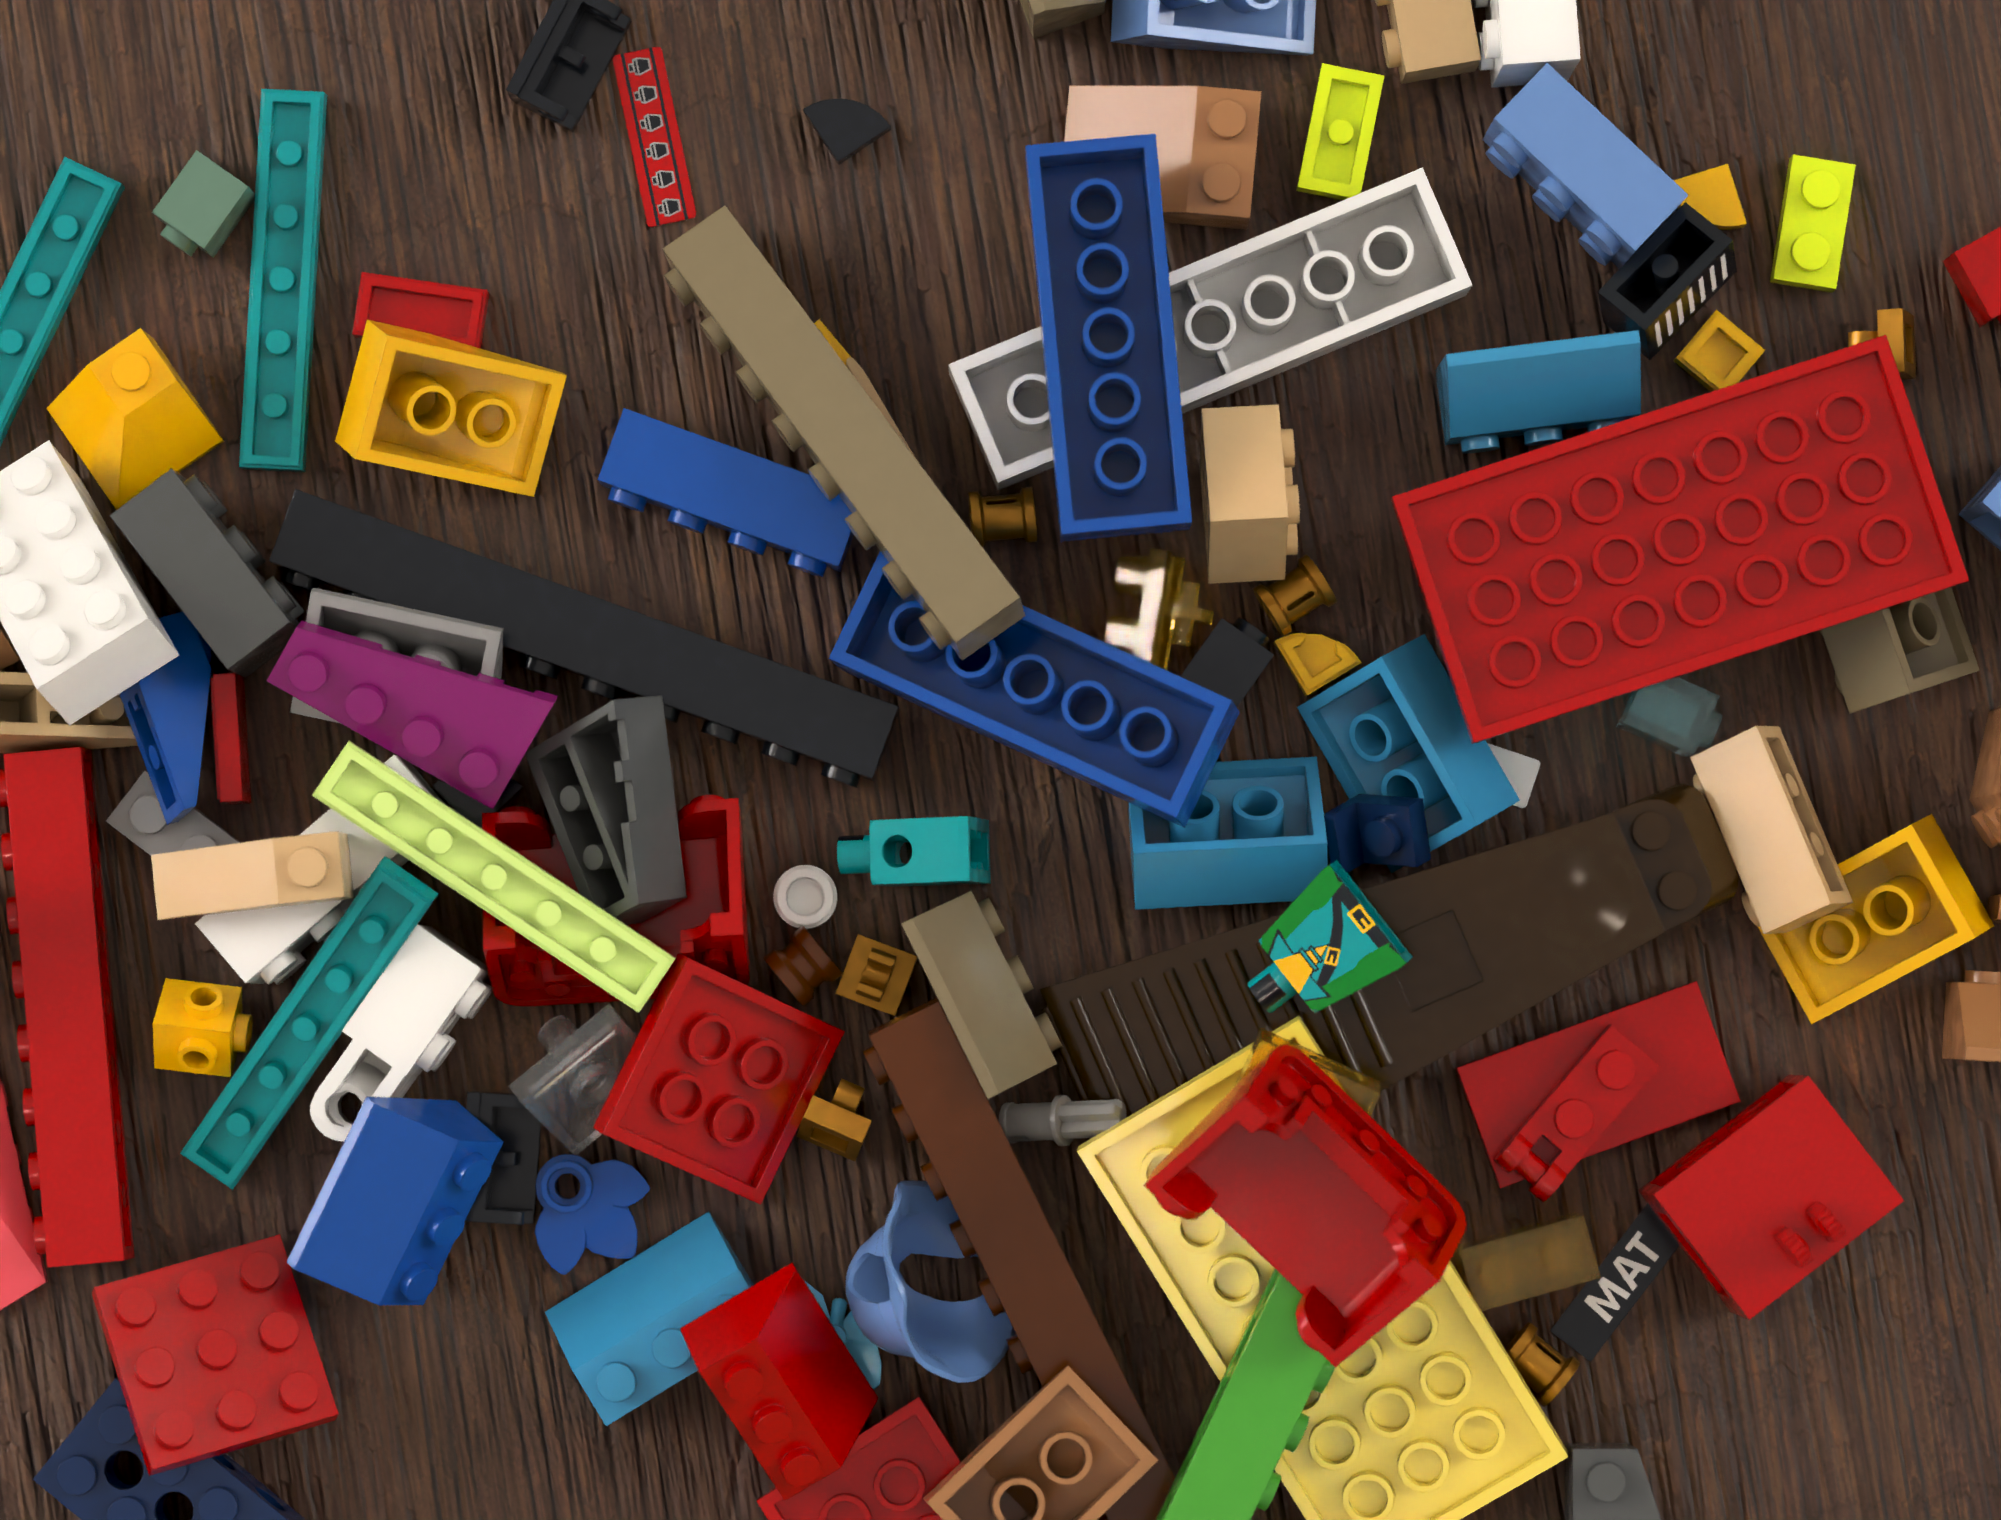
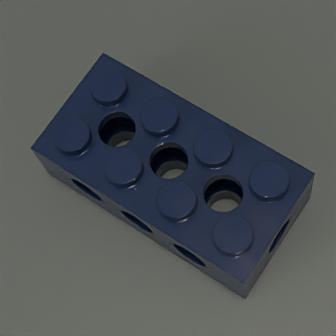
M118 1377L113 1380L33 1478L37 1484L81 1520H174L167 1510V1499L171 1492H180L190 1499L193 1505V1517L191 1520H306L226 1453L149 1476ZM124 1450L136 1454L143 1464V1476L139 1483H133L124 1479L118 1470V1457Z

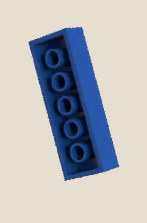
M1156 133L1025 145V163L1060 540L1063 542L1190 530L1192 515Z
M879 552L829 656V659L844 672L1181 827H1186L1240 713L1232 700L1023 606L1025 617L962 661L950 644L940 650L932 641L918 619L926 613L913 594L903 600L894 590L881 569L889 562L882 552Z

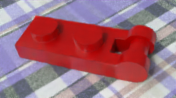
M1609 1024L1506 1143L1494 1161L1508 1173L1512 1170L1519 1173L1531 1184L1528 1191L1544 1203L1559 1188L1571 1170L1661 1066L1617 1028ZM1541 1136L1559 1150L1549 1164H1546L1531 1151L1533 1145Z

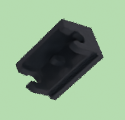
M553 0L506 88L511 101L574 132L632 22L631 18L622 14V9L608 0Z
M481 1091L467 1092L466 1109L503 1141V1144L492 1165L490 1176L482 1185L465 1220L466 1222L516 1225L535 1223L537 1196L535 1184L539 1168L544 1096Z

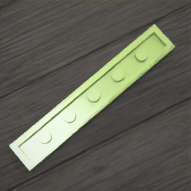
M350 740L312 794L313 797L638 1013L675 960L673 955Z

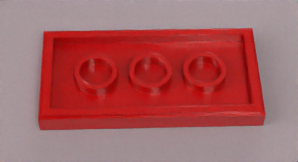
M1697 981L1455 1067L1498 1188L1501 1189L1526 1179L1515 1170L1508 1173L1494 1161L1497 1154L1609 1024L1617 1028L1661 1067L1582 1159L1741 1102ZM1543 1136L1538 1139L1531 1149L1546 1164H1549L1559 1152Z

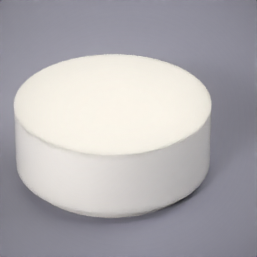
M799 865L787 870L778 879L774 888L773 900L777 913L786 923L796 928L803 925L806 929H812L821 926L833 915L838 902V893L834 881L825 871L812 865Z

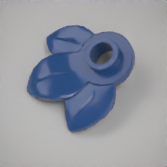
M562 1154L547 1161L540 1169L535 1184L537 1198L543 1206L535 1227V1236L538 1247L550 1266L558 1273L566 1275L577 1264L586 1248L593 1253L609 1258H633L637 1250L638 1229L634 1216L628 1206L638 1202L650 1190L649 1184L641 1173L632 1165L615 1159L591 1164L581 1156ZM563 1174H572L580 1182L579 1193L573 1198H565L557 1191V1180Z

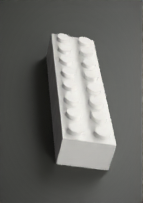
M1423 167L1169 272L1182 414L1467 295L1473 286ZM1041 326L948 364L950 378L997 490L1054 467Z

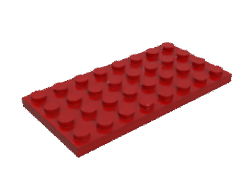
M1886 335L1391 497V502L1472 744L1969 581Z

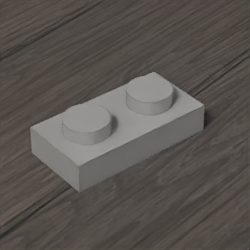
M147 771L141 774L106 820L107 823L150 856L153 854L241 843L196 807L179 822L167 825Z

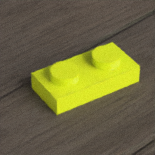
M1322 63L1296 191L1339 200H1345L1361 193L1384 75Z
M1794 154L1789 158L1771 271V283L1825 292L1836 290L1855 164Z

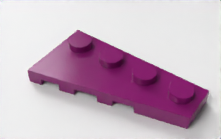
M301 621L294 630L267 679V682L491 809L495 807L558 697L539 690H535L532 693L504 684L505 680L478 673L477 676L440 666L441 661L417 654L413 658L383 649L382 644L305 621Z

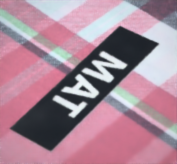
M1648 1203L1550 1330L1590 1362L1680 1246Z

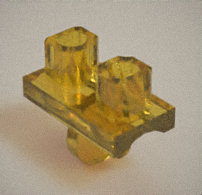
M1150 548L1149 556H1128L1118 559L1114 581L1115 590L1124 594L1142 596L1139 619L1111 615L1107 623L1104 642L1167 670L1171 644L1190 647L1194 624L1212 625L1214 612L1197 607L1200 584L1182 581L1185 559L1171 555L1172 552L1167 550Z

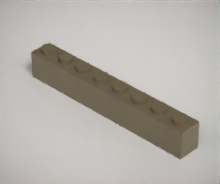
M724 205L665 246L663 252L671 270L663 276L671 290L685 307L694 301L706 316V319L700 322L699 325L718 353L722 355L730 349L743 367L735 371L752 399L758 403L767 398L779 414L771 421L787 446L793 452L803 446L815 463V465L808 469V472L829 501L838 495L852 512V514L845 518V522L865 550L870 549L876 544L889 563L881 569L894 590L903 600L913 594L926 613L918 619L936 646L942 650L950 644L963 661L1025 617L1019 595L728 208Z

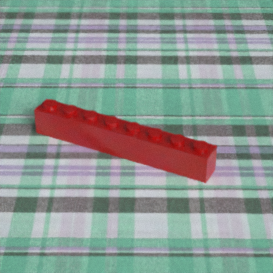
M83 747L3 754L5 769H0V807H8L10 832L2 833L1 855L5 871H13L15 885V896L7 898L6 915L10 934H19L21 960H14L12 963V984L15 997L17 999L24 998L26 1024H19L17 1028V1045L21 1062H30L32 1088H24L22 1103L27 1127L35 1126L37 1152H30L28 1156V1175L31 1189L33 1191L40 1190L42 1204V1216H35L33 1223L35 1248L38 1255L46 1254L47 1268L125 1261L135 1258L92 751Z

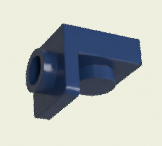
M1358 794L1326 812L1324 815L1330 863L1338 860L1347 873L1364 863L1419 867L1431 859L1423 798Z

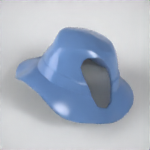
M900 1181L896 1185L892 1208L887 1216L885 1225L879 1228L859 1247L847 1270L845 1290L854 1320L862 1333L873 1344L890 1354L913 1357L924 1369L953 1382L966 1383L977 1381L992 1371L1002 1360L1009 1349L1006 1339L1014 1336L1016 1332L1006 1312L994 1317L983 1294L978 1298L965 1301H942L915 1291L905 1282L900 1272V1263L910 1254L957 1259L965 1257L949 1227L950 1223L959 1219L949 1197L947 1196L937 1201L927 1181Z

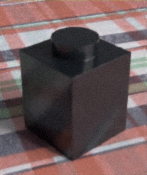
M1240 617L1237 618L1233 625L1221 618L1180 677L1232 700L1236 707H1238L1274 656L1273 653L1264 648L1269 638L1255 626Z

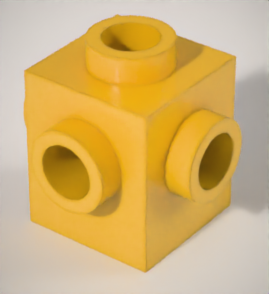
M165 978L153 1020L154 1068L231 1077L237 1052H248L252 1036L253 1017L251 1014L242 1013V987Z

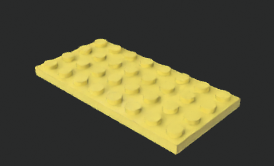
M1300 1015L1131 1114L1108 1130L1082 1143L1077 1149V1153L1220 1382L1275 1268L1211 1207L1197 1219L1188 1220L1165 1211L1158 1203L1156 1197L1144 1185L1153 1170L1261 1060L1279 1045H1289L1299 1049L1348 1095ZM1450 1260L1440 1281L1335 1367L1326 1388L1321 1394L1312 1390L1302 1410V1414L1309 1416V1422L1304 1435L1294 1452L1286 1449L1283 1450L1274 1470L1277 1474L1281 1475L1282 1483L1305 1520H1460L1567 1459L1568 1450Z

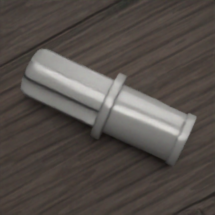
M1057 1095L1052 1102L1004 1103L999 1112V1123L1010 1144L1020 1141L1054 1140L1058 1146H1068L1073 1139L1093 1138L1119 1123L1127 1116L1126 1106L1119 1099L1071 1101L1067 1095Z

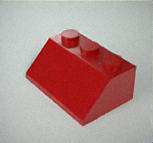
M793 1262L680 1328L699 1373L784 1501L842 1467L874 1408L878 1396Z

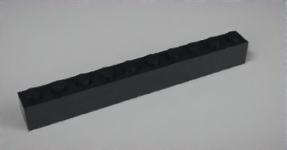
M297 489L294 491L269 559L271 563L284 569L281 581L311 591L313 587L319 589L322 582L344 590L343 594L503 628V648L524 655L520 666L522 668L557 680L560 669L584 677L581 689L610 700L617 699L620 690L638 697L662 695L665 720L677 723L680 712L704 720L700 731L702 733L732 744H737L740 734L764 742L761 750L763 755L797 766L800 755L824 764L821 772L822 776L857 788L860 777L874 782L900 711L899 706Z

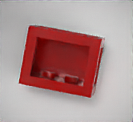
M1792 1074L1787 1075L1638 1190L1730 1312L1748 1320L1905 1201L1812 1079L1807 1075Z

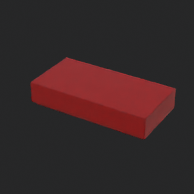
M362 272L352 335L362 338L368 319L433 334L481 349L489 292L485 289Z
M236 673L213 674V678H210L217 800L227 805L251 804L244 677Z

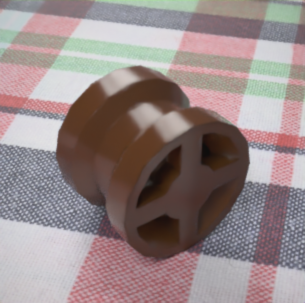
M803 925L793 932L792 942L783 950L773 949L763 957L774 973L803 1006L814 999L815 989L824 981L834 982L843 975L839 967Z

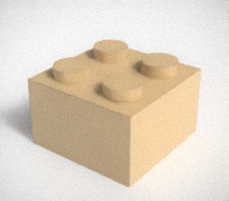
M1279 404L1201 408L1200 482L1208 584L1285 580L1286 555H1298L1297 524L1300 523L1298 485H1293L1292 467H1295L1293 428L1281 429Z

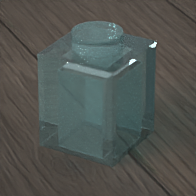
M1676 677L1631 692L1616 727L1687 758L1695 754L1698 746L1704 749L1710 747L1723 717L1722 714L1714 711L1720 696Z

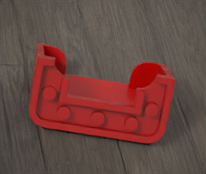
M717 795L698 796L692 799L690 804L682 807L677 815L687 898L643 923L627 926L675 958L678 953L683 954L748 985L750 980L739 798L725 799ZM523 806L508 807L500 812L482 813L483 830L579 893L557 835L551 834L550 825L545 818L536 814L534 810ZM483 910V953L493 994L497 1000L505 1004L524 1007L620 1001ZM670 968L649 999H656Z
M1279 1045L1261 1060L1153 1170L1144 1185L1156 1197L1161 1207L1175 1216L1188 1220L1197 1219L1211 1207L1303 1295L1295 1313L1297 1329L1301 1339L1311 1349L1320 1352L1334 1367H1337L1440 1281L1466 1231L1467 1225L1465 1213L1454 1196L1308 1056L1299 1049L1289 1045Z

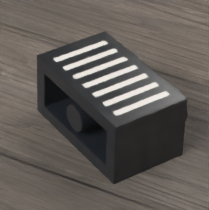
M1685 202L1598 291L1603 322L1616 333L1639 330L1641 353L1651 360L1737 272L1733 240Z

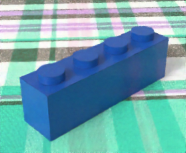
M623 408L597 479L601 486L611 489L607 500L642 513L647 503L671 511L668 522L696 533L703 534L707 524L728 531L730 536L727 543L754 554L763 556L766 546L791 554L787 563L789 566L812 575L823 577L827 567L841 572L854 534L845 522V518L852 514V512L839 495L829 501L809 474Z

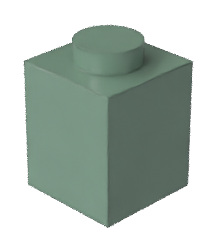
M196 150L152 213L166 224L160 235L190 257L197 248H200L214 258L255 201V193L249 186Z

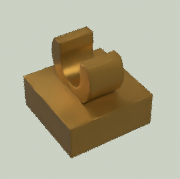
M1903 308L1877 310L1878 331L1848 332V347L1886 335L1901 380L1916 379L1914 315Z
M858 934L835 994L896 1016L918 957Z
M841 1079L831 1103L813 1095L803 1116L797 1137L855 1162L872 1120L856 1114L865 1088Z

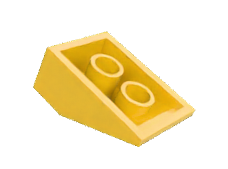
M367 319L335 442L357 460L534 497L567 375L433 334Z
M1930 814L1837 864L1853 903L1787 933L1763 934L1761 927H1758L1810 1023L1814 1024L1969 942L1994 927V924L1935 818Z

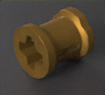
M1032 487L1022 488L1018 494L981 497L978 491L968 492L971 533L982 547H984L986 541L1024 538L1027 543L1037 542Z
M1307 554L1298 559V567L1286 574L1285 580H1277L1268 587L1259 584L1253 588L1254 594L1264 612L1283 637L1292 632L1291 624L1320 605L1324 604L1330 607L1337 603V599L1326 579Z
M1528 1322L1515 1335L1505 1350L1526 1384L1538 1393L1537 1402L1545 1407L1568 1383L1578 1369L1580 1361L1574 1356L1567 1359L1539 1337L1537 1335L1538 1328L1531 1322Z

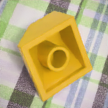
M141 328L87 364L46 408L116 510L171 468L179 473L224 442L156 341Z

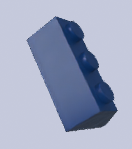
M366 1096L288 1257L287 1263L299 1272L377 1305H424L428 1295L437 1283L439 1272L455 1240L463 1231L465 1220L482 1185L490 1176L492 1165L503 1141L457 1100Z

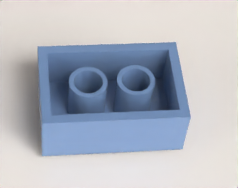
M1548 63L1496 115L1482 139L1490 147L1486 151L1488 159L1509 178L1513 179L1519 174L1536 190L1532 195V199L1539 208L1557 222H1560L1565 217L1583 234L1578 239L1580 245L1591 257L1604 266L1612 261L1620 269L1671 217L1688 196L1678 184Z

